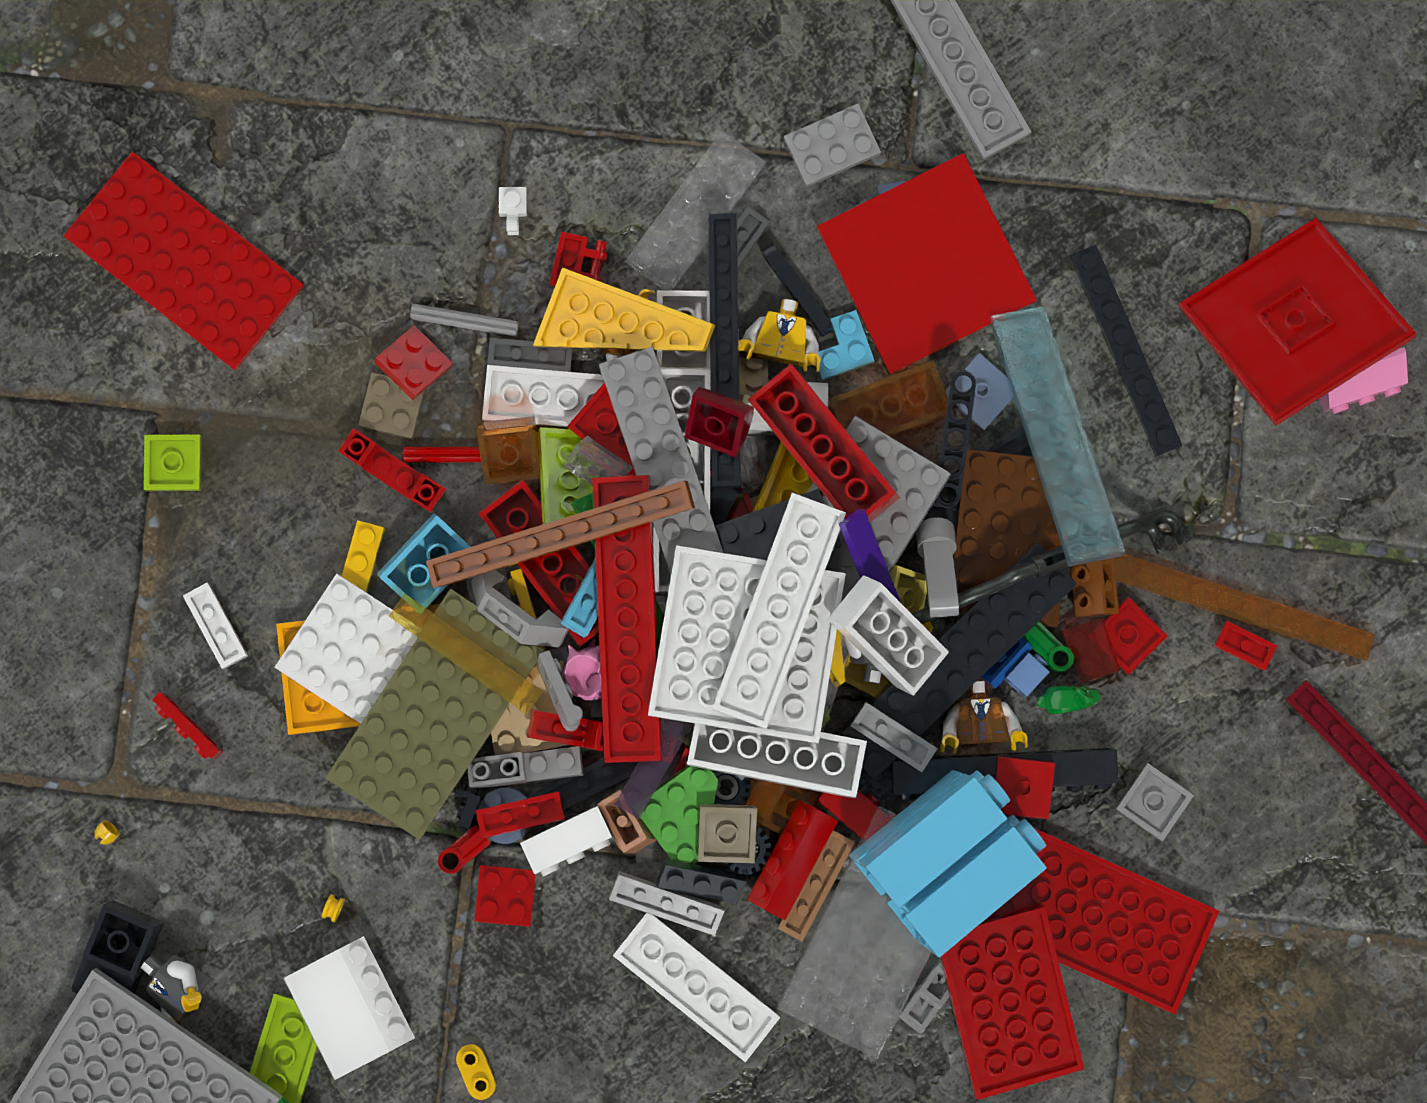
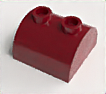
M699 386L692 395L684 438L737 457L748 435L753 419L754 407Z

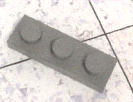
M867 702L863 704L850 724L851 727L923 772L937 750L935 746Z

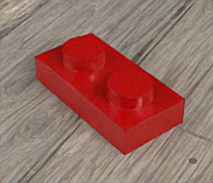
M1225 621L1213 647L1262 671H1266L1277 645L1233 623Z

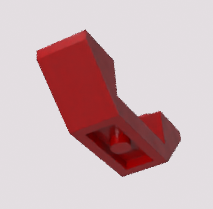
M354 428L338 450L339 453L429 512H432L446 491L444 487L426 475L417 472Z

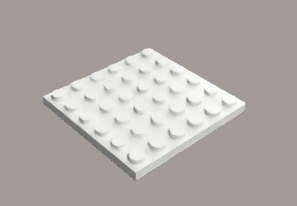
M676 545L648 716L818 744L837 628L828 618L842 601L846 573L824 571L767 729L713 710L712 707L767 560Z

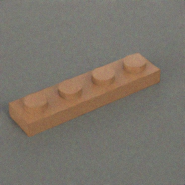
M833 830L786 920H781L778 926L779 930L803 942L854 846V841Z

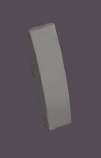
M941 959L937 961L898 1016L920 1034L924 1032L935 1014L943 1007L950 996Z

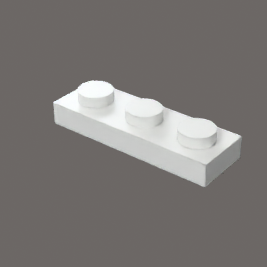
M208 582L183 595L222 669H226L248 656Z

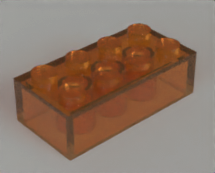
M933 360L829 398L828 405L830 411L846 430L856 416L889 437L894 438L946 419L948 397Z

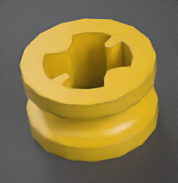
M331 894L325 904L321 917L324 919L330 917L331 921L335 923L345 899L340 898L337 900L335 895Z

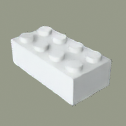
M864 575L828 618L895 687L913 696L949 653L880 582Z

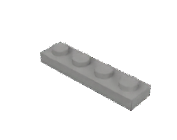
M618 871L609 895V900L714 936L725 911L723 906L682 892L657 888L656 883Z

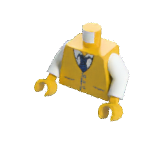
M782 299L779 313L768 311L766 317H759L746 330L742 340L739 341V351H746L748 353L746 359H750L751 356L768 359L774 362L803 367L804 371H807V366L814 365L817 367L816 371H820L819 345L813 329L806 325V319L796 317L798 302Z

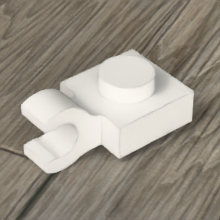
M499 187V216L507 217L506 228L508 235H519V217L527 216L526 187Z

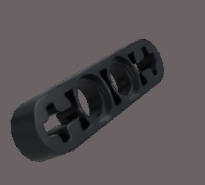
M771 243L761 250V254L793 300L798 302L799 308L818 334L824 337L834 330L826 314L778 248Z

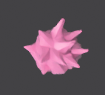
M592 639L590 644L579 652L568 645L569 655L563 668L565 683L569 684L572 694L576 697H580L583 700L601 699L600 646L595 647V639Z

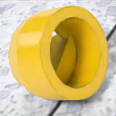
M103 820L95 830V839L101 838L100 844L103 845L111 844L120 835L119 830L107 820Z

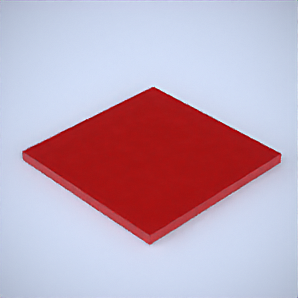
M964 153L816 226L889 375L1037 301Z
M1316 217L1179 303V309L1275 426L1416 338V332Z

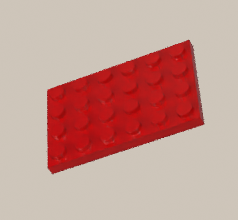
M1040 905L983 921L940 957L974 1097L977 1100L1084 1070L1045 906Z

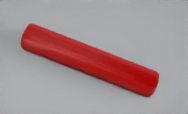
M404 447L403 460L404 462H484L485 450L483 447Z

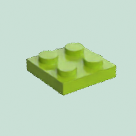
M200 434L144 435L145 491H201L202 436Z

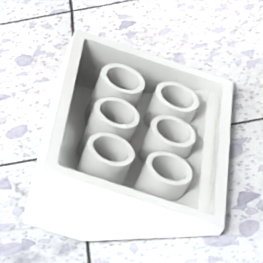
M364 936L283 978L334 1080L415 1038Z

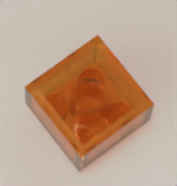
M535 416L480 422L477 429V437L485 484L540 478L538 434Z

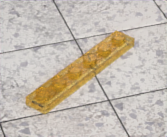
M407 594L403 595L390 613L389 617L526 715H528L543 694L542 690Z

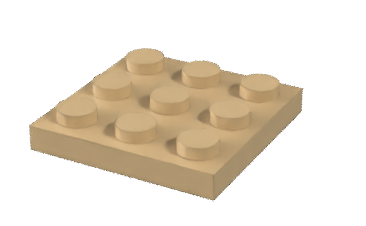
M564 660L558 662L561 666L562 674H560V676L563 680V683H565L563 674V668L565 665ZM536 665L491 732L495 755L518 752L528 753L567 746V744L527 738L531 710L557 714Z

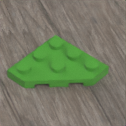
M687 765L632 805L671 860L694 865L698 862L700 804H714L718 779L712 770Z

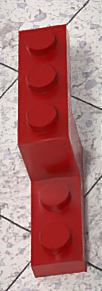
M531 710L527 738L604 752L603 722L581 718L579 727L575 731H567L563 727L558 714ZM662 733L663 760L661 761L672 763L676 738L668 733Z

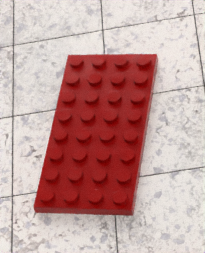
M133 151L63 235L69 242L234 371L240 367L304 287L295 277Z
M1035 829L1046 844V847L1036 855L1047 868L984 921L1043 905L1046 908L1059 963L1176 1015L1219 914V910Z

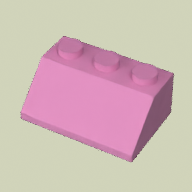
M1405 348L1397 349L1321 397L1319 401L1323 412L1332 410L1333 414L1348 410V404L1358 401L1359 406L1375 401L1374 396L1384 393L1385 397L1400 393V388L1408 383Z

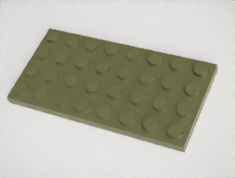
M450 589L325 778L421 840L537 663L538 655L545 650L538 645L520 644L504 630L479 613L475 604Z

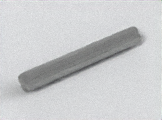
M413 304L410 311V317L413 320L513 337L517 335L519 328L518 322L513 320Z

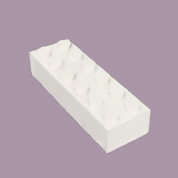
M695 724L687 765L856 798L867 741L821 732L819 743L817 744Z

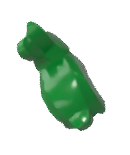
M1085 686L1050 687L1045 690L1043 696L1037 699V705L1045 708L1048 714H1062L1089 708L1100 702L1101 695L1098 689Z

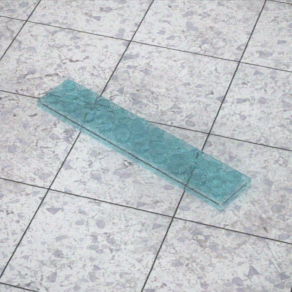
M1044 306L991 316V327L1068 566L1123 556L1125 549Z

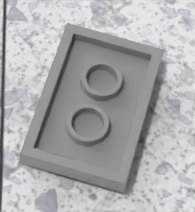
M859 104L784 136V141L805 187H809L881 154Z

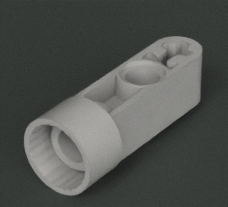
M930 518L922 521L915 532L917 551L924 559L930 618L958 616L959 605L953 554L957 549L954 525L944 518Z

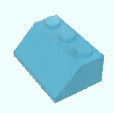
M433 513L384 565L377 575L413 609L421 614L448 586L433 588L426 561L469 548L470 546Z

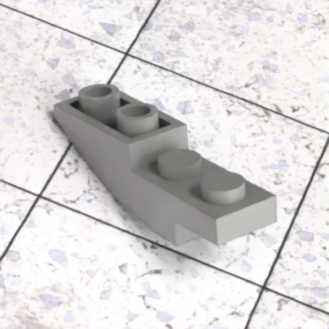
M579 746L531 753L518 752L474 758L468 767L470 788L557 781L560 778L584 775L581 748Z

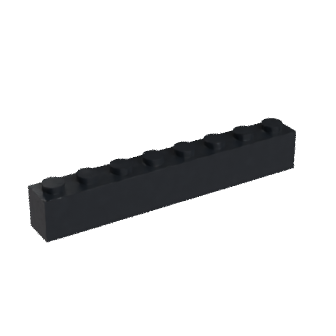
M1113 747L932 756L923 772L900 758H896L891 763L892 793L899 795V799H915L916 794H924L951 770L971 775L977 770L984 777L989 774L995 780L998 756L1054 762L1052 792L1055 791V787L1066 786L1067 791L1083 790L1084 785H1094V789L1101 790L1111 789V784H1119L1117 750Z

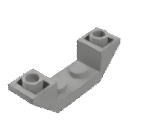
M496 570L473 577L471 584L479 613L504 630L520 644L559 647L562 645L569 628L560 624L562 619L550 610H547L537 620L498 592L504 576Z

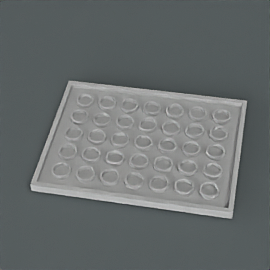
M95 968L91 971L10 1103H279L283 1096Z

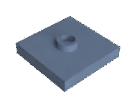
M979 353L964 370L970 371L976 378L971 421L984 431L1021 389ZM965 375L958 377L955 381L956 387L961 391L970 389L972 385L971 379ZM950 386L942 394L946 399H949ZM964 404L954 405L963 414H968V409Z

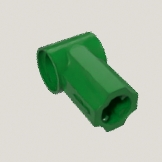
M1037 622L1022 637L1032 646V650L1048 664L1047 667L1051 671L1063 672L1073 664L1074 657L1071 650L1064 647L1040 622ZM1055 652H1062L1065 655L1066 663L1063 667L1054 664L1053 655Z

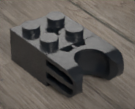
M115 900L103 904L73 981L72 992L78 994L91 971L97 968L135 994L144 973L141 966L152 954L164 922ZM120 935H124V936H125V938H126V940H127V943H126V944L123 943V942H124V938L121 937Z

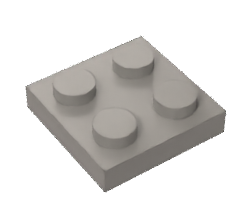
M1146 763L1115 810L1158 840L1163 841L1194 795L1149 763Z

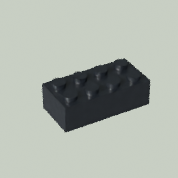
M819 488L800 495L829 506L826 496ZM790 499L715 525L714 527L723 553L767 560ZM839 535L833 549L842 546Z

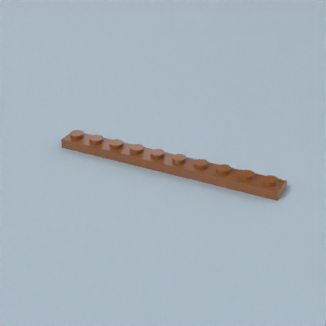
M684 480L428 560L426 563L433 588L443 587L695 509L688 481Z

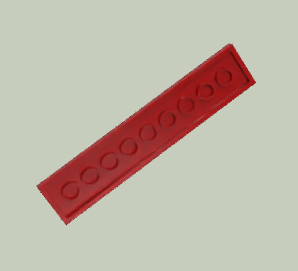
M650 475L592 478L593 508L651 491ZM652 522L595 539L605 763L663 760L661 718L648 716L658 658Z

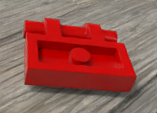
M561 231L549 286L555 288L562 268L601 282L602 264L607 259V253H605L607 243L597 240L595 250L588 249V237ZM584 258L592 260L589 274L581 272Z

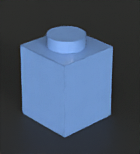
M1028 653L1004 680L1025 698L1049 673L1045 668L1048 664L1036 653L1033 656Z

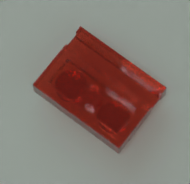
M1103 617L1063 630L1068 648L1073 653V663L1080 683L1120 671Z

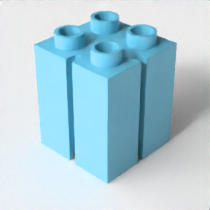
M951 770L848 855L881 896L885 893L889 895L891 900L887 904L918 943L937 957H941L1047 868L1036 855L1046 847L1041 836L1025 819L1020 822L1012 814L1008 818L1003 814L1000 809L1010 802L1008 795L989 774L984 777L977 770L971 775Z

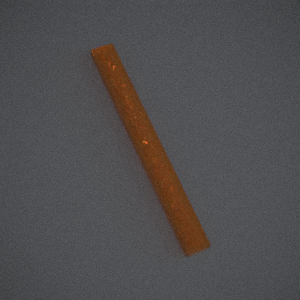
M1111 549L1107 552L1106 558H1114L1116 582L1363 661L1368 660L1375 637L1374 633Z

